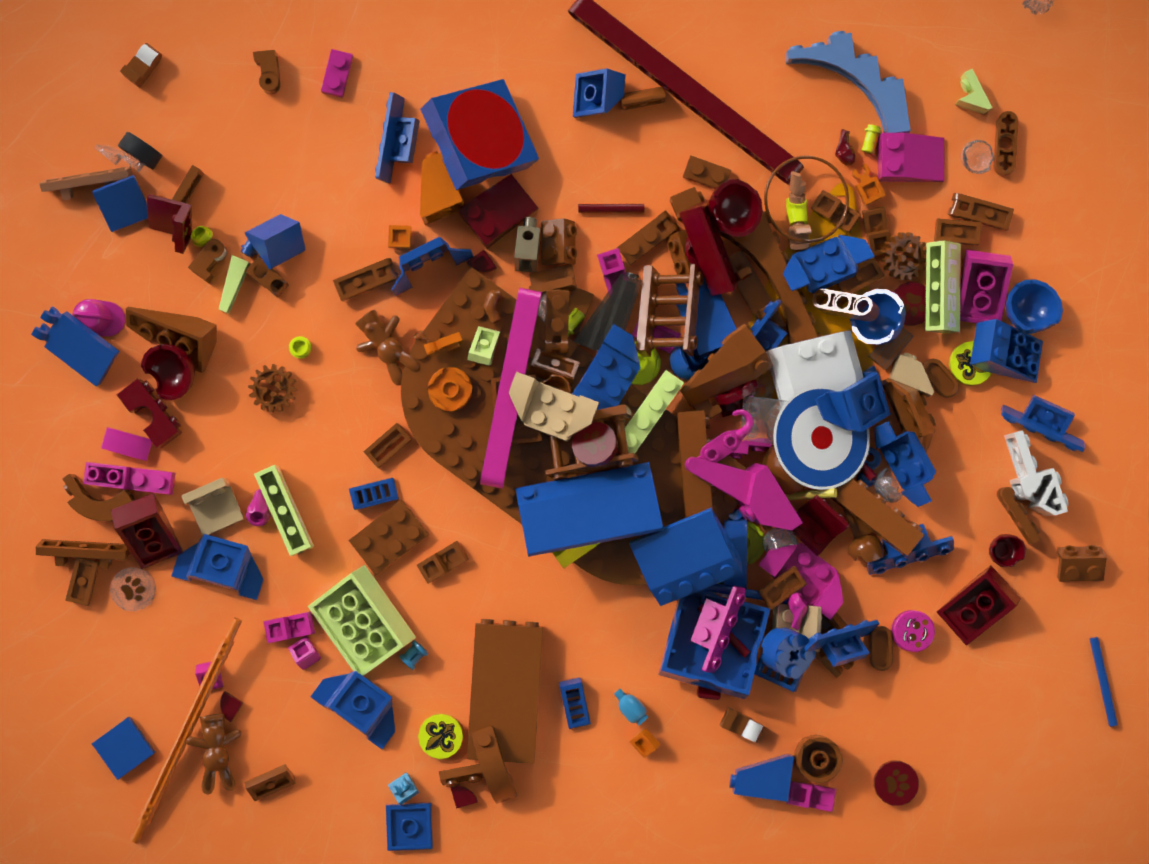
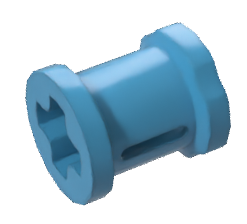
M415 640L407 652L399 656L412 670L416 668L415 664L423 656L429 654Z

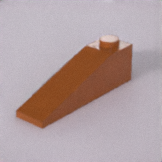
M129 306L126 308V326L147 341L153 340L159 345L169 344L180 347L192 359L195 371L200 373L205 371L217 343V324L194 316Z
M745 324L725 337L721 342L723 346L716 354L712 353L707 358L709 362L702 370H697L680 390L690 407L752 381L773 366L767 353Z

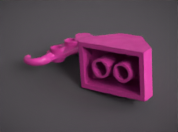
M743 409L734 411L732 413L733 416L743 415L745 417V426L740 429L726 431L704 445L699 457H689L686 460V470L738 500L741 506L739 511L745 519L762 525L787 530L795 529L803 522L768 466L754 463L747 469L741 470L717 463L735 451L744 437L753 428V418L748 411Z

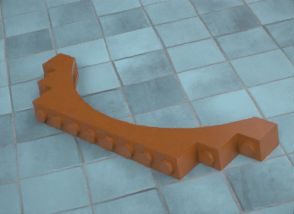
M692 187L671 196L669 201L677 220L682 222L679 212L705 201L701 191L697 192L696 188ZM763 211L757 228L746 236L733 237L719 231L720 236L730 240L751 257L766 275L778 299L782 301L781 308L786 321L788 345L822 337L819 332L816 333L813 327L815 320L812 313H807L804 305L807 303L804 294L798 292V290L791 291L783 276L789 260L785 251H780L778 246L780 243L779 236L776 231L772 232L769 225L771 222L766 211ZM777 399L765 422L773 443L774 426L781 410L779 399Z

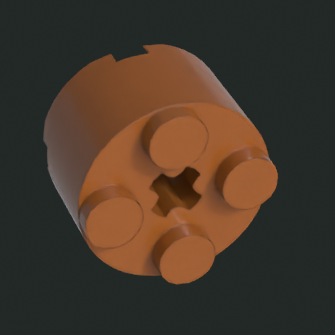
M810 735L802 738L794 753L795 765L799 772L805 778L815 783L830 781L840 772L843 763L842 754L838 746L823 735ZM819 753L823 760H819L818 764H816L813 758Z

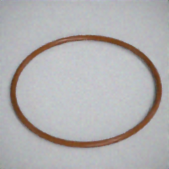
M796 156L781 163L769 177L764 192V205L770 222L779 233L796 242L813 243L828 238L841 226L848 212L849 192L843 176L831 163L815 156ZM798 159H814L825 163L836 172L845 189L846 205L840 222L831 232L816 239H798L786 234L776 225L768 208V189L773 177L784 165Z

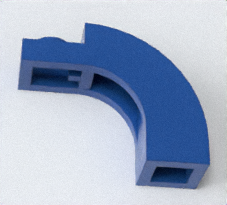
M735 509L733 513L729 514L728 520L724 521V529L741 556L742 574L725 580L724 585L739 586L747 589V519L742 516L739 509Z

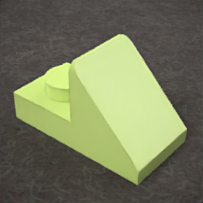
M972 68L964 72L960 77V85L965 93L968 92L969 95L959 99L955 105L986 114L993 107Z
M478 326L467 360L491 365L500 332Z

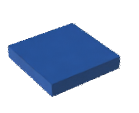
M135 175L92 191L111 232L148 218L147 201Z
M130 716L92 743L117 780L156 753Z
M431 802L402 805L386 804L387 851L433 849Z

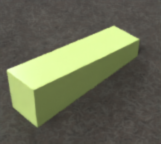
M233 255L219 305V310L227 314L232 309L247 274L246 270L251 265L248 261Z

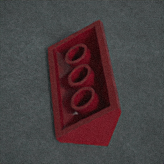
M707 200L679 212L711 296L734 291L739 282L720 233L711 220Z

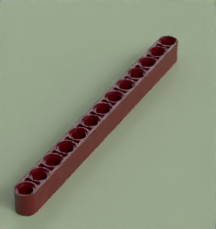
M576 0L568 9V13L577 22L771 173L781 163L793 158L790 153L593 0ZM799 160L792 161L784 165L775 176L790 185L791 172L800 173L804 166Z

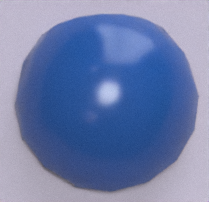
M1036 279L1017 283L1009 292L1005 304L1007 317L1012 325L1026 334L1037 333L1055 326L1060 322L1063 312L1062 302L1057 292L1047 283Z
M875 289L866 292L862 296L869 297L877 304L879 315L873 321L850 318L853 332L859 340L867 344L884 345L892 342L900 334L905 322L906 312L903 302L897 294L886 289ZM867 305L863 309V313L869 309L870 305Z

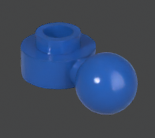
M869 447L868 455H872L874 460L872 462L865 460V463L872 470H875L880 465L881 455L878 450ZM862 472L857 475V481L860 479L869 487L873 485L874 479L869 481Z

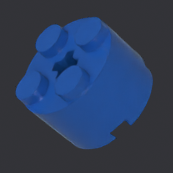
M787 627L771 630L765 636L761 645L763 648L761 659L764 665L785 677L793 679L799 678L809 668L811 662L816 657L815 650L806 652L804 647L810 642L809 638Z

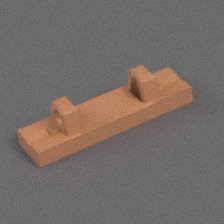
M131 166L46 179L39 183L41 192L60 189L62 200H70L74 197L72 187L103 182L104 186L116 182V180L132 176L133 173Z

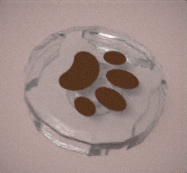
M129 567L117 573L111 582L110 588L112 600L115 604L125 611L133 612L149 606L156 592V584L151 574L137 567Z

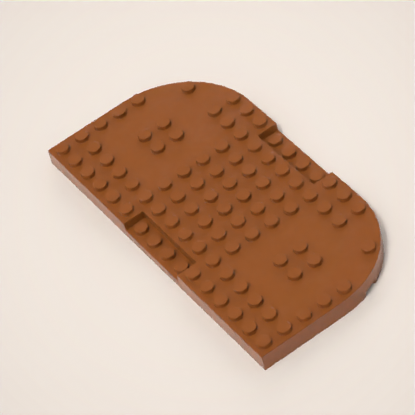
M470 267L419 336L434 342L440 338L460 332L464 343L459 344L460 348L448 352L447 349L427 355L424 348L425 344H422L418 339L416 340L409 355L419 363L420 369L415 372L404 366L401 380L403 412L412 435L431 458L522 524L516 488L555 481L554 478L547 476L545 471L554 469L550 437L541 432L542 442L511 445L502 489L480 484L494 415L491 378H499L502 375L517 300L473 267ZM498 289L503 294L502 300L496 306L501 320L492 324L483 305L487 293ZM538 315L526 375H530V367L537 348L545 350V320ZM478 326L500 332L491 365L467 360ZM552 335V342H560L561 336ZM568 338V353H560V351H552V353L580 362L571 387L573 393L594 357ZM442 368H458L464 371L471 380L473 387L472 397L461 410L454 412L443 411L437 408L429 398L428 383L432 375ZM536 377V380L540 383L545 381V379ZM630 385L619 405L626 404L631 409L633 417L647 396L633 385ZM666 409L636 451L635 455L638 456L639 461L632 462L633 465L647 462L650 464L663 527L685 519L677 419L674 414ZM632 417L626 419V421L624 422V427L627 426ZM604 423L608 425L616 434V428L614 423ZM572 436L568 442L559 439L563 467L576 464L572 449ZM617 448V451H616V453H615L616 456H619V455H620L618 448ZM730 455L717 462L741 470L747 469ZM587 472L567 475V478L581 476ZM715 487L712 505H716L717 518L723 526L724 521L728 520L729 514L733 513L739 503L738 500ZM646 534L602 542L573 563L589 574L611 583L634 586L648 585L629 544V541Z

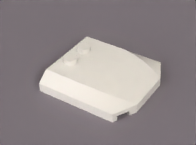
M843 331L766 351L773 364L770 370L781 408L794 394L803 389L814 386H828L842 391L864 378L851 331Z

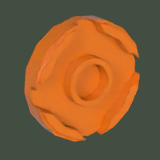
M447 367L439 369L432 375L428 383L430 400L437 408L443 411L454 412L461 410L472 397L473 387L471 380L464 371L458 368Z

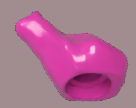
M261 489L255 492L250 505L247 507L246 518L253 526H264L271 517Z
M794 593L789 598V608L793 614L791 628L798 631L807 613L808 603L800 593Z

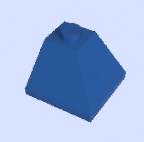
M608 68L577 73L575 78L573 117L578 118L608 113L624 97L626 74Z

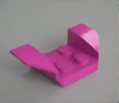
M802 543L771 547L759 563V566L770 573L774 579L790 567L795 566L807 583L806 586L796 593H800L809 606H820L821 613L830 620L843 603L837 570L821 557L815 555Z

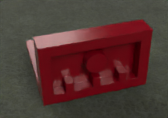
M149 194L147 197L148 227L173 234L172 242L175 244V252L184 254L191 240L192 206Z
M815 495L796 512L803 523L790 531L818 556L836 536L849 527V524L841 514L836 513L829 506L825 499Z

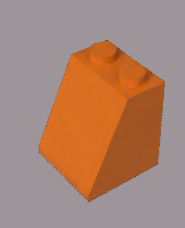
M438 151L427 154L425 156L426 159L422 160L420 216L424 225L455 214L464 207L460 192L455 189L443 162L442 153H438Z

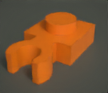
M865 163L862 166L864 170L863 175L858 174L856 168L852 170V176L860 181L855 188L864 206L886 196L877 176L869 177L870 168Z
M460 332L440 338L437 341L424 345L426 354L429 355L447 349L448 352L460 348L459 344L464 342Z

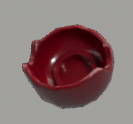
M1001 534L990 543L989 555L991 560L1000 567H1014L1016 563L1025 558L1026 546L1023 540L1015 535Z

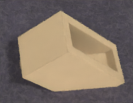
M909 353L898 355L888 378L915 388L919 394L922 393L926 397L932 396L934 390L922 362L917 361V357Z

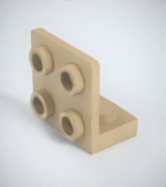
M222 477L181 495L184 504H189L202 535L212 534L244 519L227 478Z
M779 604L773 609L772 630L787 627L808 638L816 633H821V607L808 606L807 613L800 624V629L797 631L791 628L793 614L790 611L789 604Z

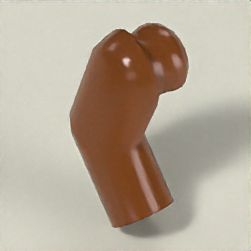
M498 289L487 293L483 305L492 324L501 320L496 306L502 300L503 294Z

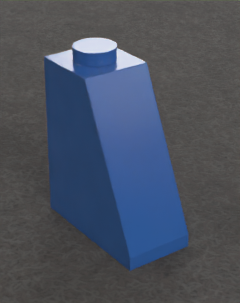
M784 754L735 769V775L731 774L729 788H733L732 792L736 795L788 802L794 756L792 754Z

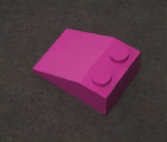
M881 133L878 137L879 182H944V138L911 133Z
M966 250L960 283V321L979 323L992 319L1002 320L1013 268L1011 256Z

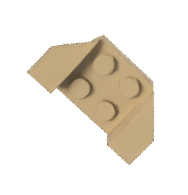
M516 372L509 391L517 413L525 426L568 442L573 434L592 424L599 405L597 401L581 395L578 397L553 388L519 372Z

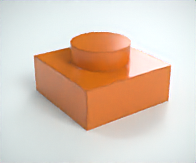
M389 225L388 248L411 249L412 227L408 225Z
M646 728L629 741L643 758L661 745Z

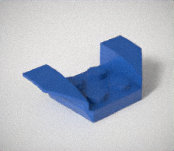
M838 235V237L831 238L795 254L793 253L783 276L791 291L806 286L809 292L815 293L819 289L828 288L854 277L858 272V264L875 256L866 240Z
M439 236L399 256V266L402 273L391 288L393 294L397 296L413 288L405 273L410 269L416 271L424 266V262L430 259L433 262L444 256L443 253L449 251L457 266L474 257L471 249L450 248L448 243Z
M613 324L572 395L578 397L581 395L599 402L597 410L618 406L640 370L633 335Z
M875 366L863 371L864 378L846 389L827 392L815 399L823 420L848 431L863 432L891 415L883 385Z
M888 421L875 427L876 449L880 448L901 488L904 489L901 493L917 507L931 502L932 500L924 484L934 478L936 470L915 432L906 431L896 436Z
M204 534L198 543L178 555L171 577L189 582L193 578L237 591L239 596L253 600L258 599L264 580L248 546Z
M357 671L323 679L310 696L324 708H329L366 735V738L380 749L384 748L395 733L392 697Z

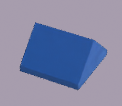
M282 214L245 232L246 237L269 270L306 250L300 222Z

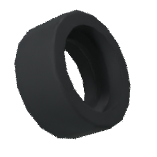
M126 132L118 144V147L152 170L163 156L152 146L130 132Z

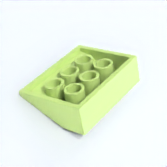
M365 565L350 573L307 606L351 669L357 671L362 676L417 638Z

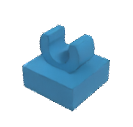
M404 773L388 784L400 805L420 793L408 773Z

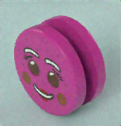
M907 610L896 616L891 626L893 640L898 647L909 652H920L928 648L933 642L935 627L930 617L925 613Z

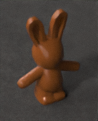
M371 310L355 323L370 340L358 344L356 350L364 352L377 348L378 357L387 365L392 382L399 386L401 385L403 373L397 361L415 372L420 369V365L414 358L403 351L402 345L398 340L391 337L400 321L397 315L392 316L387 327H385L376 310Z
M224 714L200 716L203 739L189 736L186 739V743L190 746L206 749L202 757L205 767L201 786L202 791L206 795L213 792L216 771L219 772L223 787L228 791H233L236 784L228 767L229 754L224 746L239 738L241 731L235 729L224 736Z

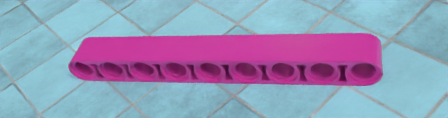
M519 288L480 480L481 485L501 489L504 485L518 415L509 391L516 372L526 375L542 294L539 291Z

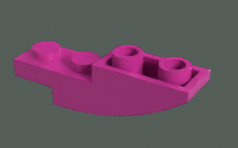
M86 462L83 484L173 495L176 473Z

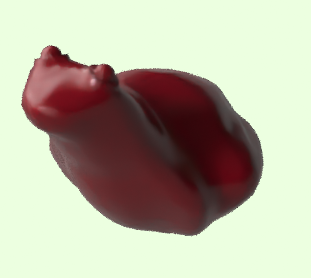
M841 129L835 156L841 163L849 166L855 162V151L849 143L850 131Z

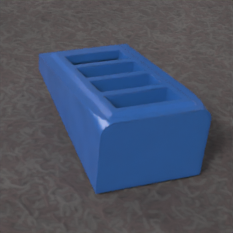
M394 478L349 488L354 510L399 499ZM385 484H388L390 497L386 496ZM377 486H379L382 499L377 497L375 490ZM366 489H370L373 501L369 502ZM358 491L362 492L364 500L362 504L359 501Z
M760 656L755 669V675L792 692L797 691L804 673L799 678L793 679L790 685L788 684L789 678L784 677L783 681L779 680L781 674L777 672L775 677H772L773 670L769 668L766 674L762 673L765 665Z
M581 678L559 682L569 729L591 724ZM578 688V690L566 692L567 690ZM580 696V699L567 701V698ZM582 705V708L569 710V707ZM584 713V717L571 719V716Z

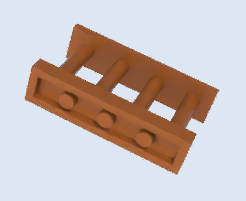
M691 264L690 274L660 275L652 265L644 266L636 350L642 357H651L654 347H683V350L689 357L694 356V349H697L698 346L696 326L700 285L703 284V273L695 264ZM689 283L688 295L658 296L657 294L660 284ZM687 304L686 317H656L655 315L658 305ZM656 326H685L684 338H654L653 331Z
M624 404L596 410L592 422H612L615 424L620 454L619 456H614L607 464L602 466L588 467L575 457L576 464L563 467L559 439L545 434L550 437L554 469L545 470L546 475L554 478V480L567 478V475L617 465L622 468L633 465L632 462L639 461L637 455L628 452L624 422L627 418L632 417L631 409Z

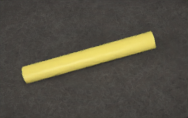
M837 489L802 490L791 495H785L788 500L812 499L815 495L821 498L837 497Z

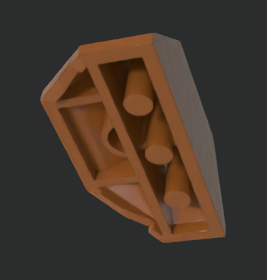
M887 378L882 380L881 383L902 432H915L927 453L935 433L934 426H936L932 414H928L925 408L927 402L922 393L919 394L917 389L893 379Z

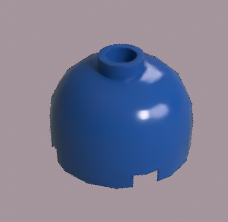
M674 347L670 354V365L677 377L688 382L697 370H702L709 362L707 359L709 356L700 359L696 349H694V356L689 357L683 350V347Z

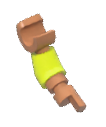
M792 171L790 178L791 192L789 193V198L786 199V212L791 225L788 229V235L798 239L809 240L808 234H811L812 231L809 224H807L806 182L801 180L799 173ZM788 238L790 249L810 248V243L796 242Z

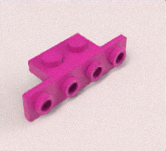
M733 586L726 606L711 599H706L691 638L692 642L709 649L702 671L715 673L720 667L723 650L728 646L730 640L729 634L737 622L738 610L745 601V588Z

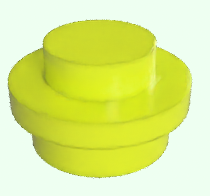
M198 226L191 233L192 242L196 247L205 246L213 236L212 231L204 226Z
M295 337L289 344V351L295 358L303 359L310 354L311 343L305 337Z

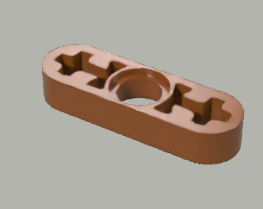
M1012 111L1003 112L996 120L994 170L1000 176L1009 175L1016 167L1018 117ZM1008 117L1012 124L1008 126V133L1001 134V132L1006 130V123H1002V121ZM1002 138L1010 139L1012 143L1010 149H1003L1001 147L1000 141ZM1011 153V156L1008 155L1006 157V164L1010 165V167L1005 171L1000 164L1004 161V155Z

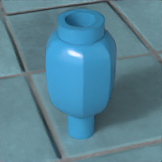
M621 688L614 693L619 700L620 711L629 722L637 723L640 726L648 718L646 707L634 695H626Z

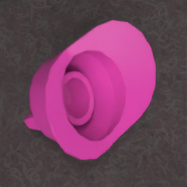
M86 299L79 302L72 313L75 318L99 336H113L121 331L125 323V314L122 308L109 301Z

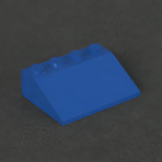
M712 508L665 526L663 531L649 533L629 541L648 587L660 606L742 574L741 556Z

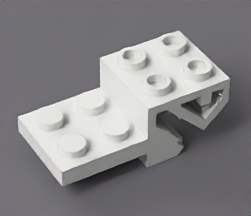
M1023 430L1004 435L1018 477L1009 480L1011 488L1015 492L1014 497L1017 500L1031 501L1028 507L1043 516H1054L1068 512L1067 506H1069L1066 494L1061 491L1060 485L1062 481L1059 473L1055 472L1054 468L1036 472L1038 467L1037 461L1030 454L1028 447L1031 444L1028 435L1024 434Z

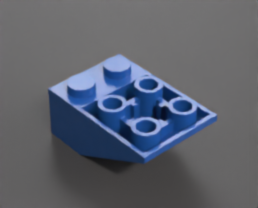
M998 319L979 322L976 325L970 365L986 372L1037 383L1043 341L1023 333L1019 329Z

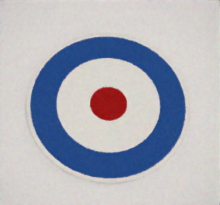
M828 386L809 387L794 394L781 408L775 422L773 434L775 452L785 472L801 485L819 490L833 489L850 481L862 468L870 445L869 428L863 432L848 431L823 420L815 399L827 392L841 391Z

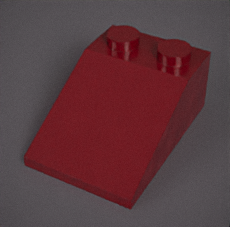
M510 174L467 203L459 210V214L486 249H488L524 221L525 217H529L539 208L514 176Z
M154 493L111 510L116 532L141 569L183 553L173 528Z
M990 565L937 610V613L967 646L1016 608L1021 598Z

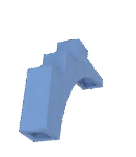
M836 31L829 36L827 45L824 42L812 44V47L803 48L802 45H796L787 50L785 54L786 64L821 66L837 72L854 83L874 106L884 133H909L911 131L903 79H896L893 76L884 78L881 81L877 56L861 54L855 58L852 33Z

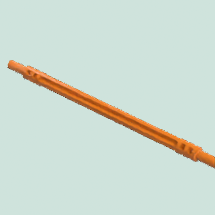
M233 618L225 637H222L148 799L141 810V814L137 819L139 822L130 839L135 844L139 843L146 826L150 825L151 819L154 817L158 804L186 747V739L191 736L221 669L228 658V654L231 652V648L235 643L233 640L242 623V620L239 618Z

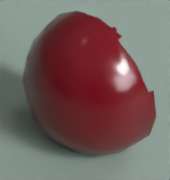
M729 179L714 190L709 200L711 220L721 233L729 236L741 237L752 233L759 225L763 213L762 200L758 191L739 179Z
M169 344L151 347L143 355L141 368L145 374H150L155 378L157 382L155 390L160 398L166 400L179 399L192 387L195 367L190 356L180 347Z

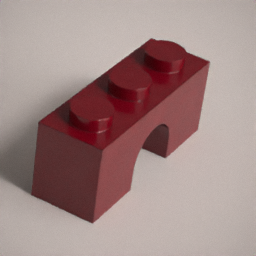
M137 378L116 395L130 413L135 414L142 408H149L153 414L152 422L143 431L156 448L162 449L182 433L179 429L181 424L174 415L170 417L166 412L168 407L161 398L157 399L152 392L155 390L147 380L143 381Z

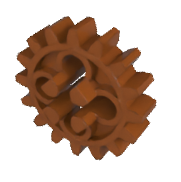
M898 232L897 236H890L892 242H885L884 244L887 249L881 250V253L885 254V258H882L881 262H886L887 264L883 269L890 271L889 276L896 277L898 280H911L912 276L918 277V270H925L922 263H926V258H924L926 250H923L926 243L919 242L921 237L913 236V233L906 232V234ZM895 249L898 252H904L903 255L896 254ZM906 258H913L914 262L908 261Z
M272 364L271 369L264 365L263 372L256 370L258 376L256 378L250 377L254 384L248 385V388L253 390L249 397H256L254 405L257 406L261 403V410L265 411L269 407V412L271 413L274 412L275 407L280 412L283 411L282 405L290 407L288 400H295L296 398L292 395V392L298 391L297 388L292 387V384L297 382L296 379H290L292 373L290 371L284 373L285 367L283 366L277 370L275 364ZM278 374L281 375V380L275 384L274 377ZM261 380H265L270 385L275 384L276 388L280 390L285 389L286 395L280 397V394L274 391L271 392L266 387L261 388L259 383ZM270 394L271 401L265 402V396Z

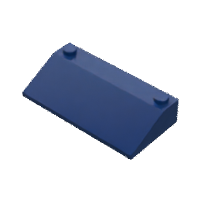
M649 462L516 488L528 557L663 531Z

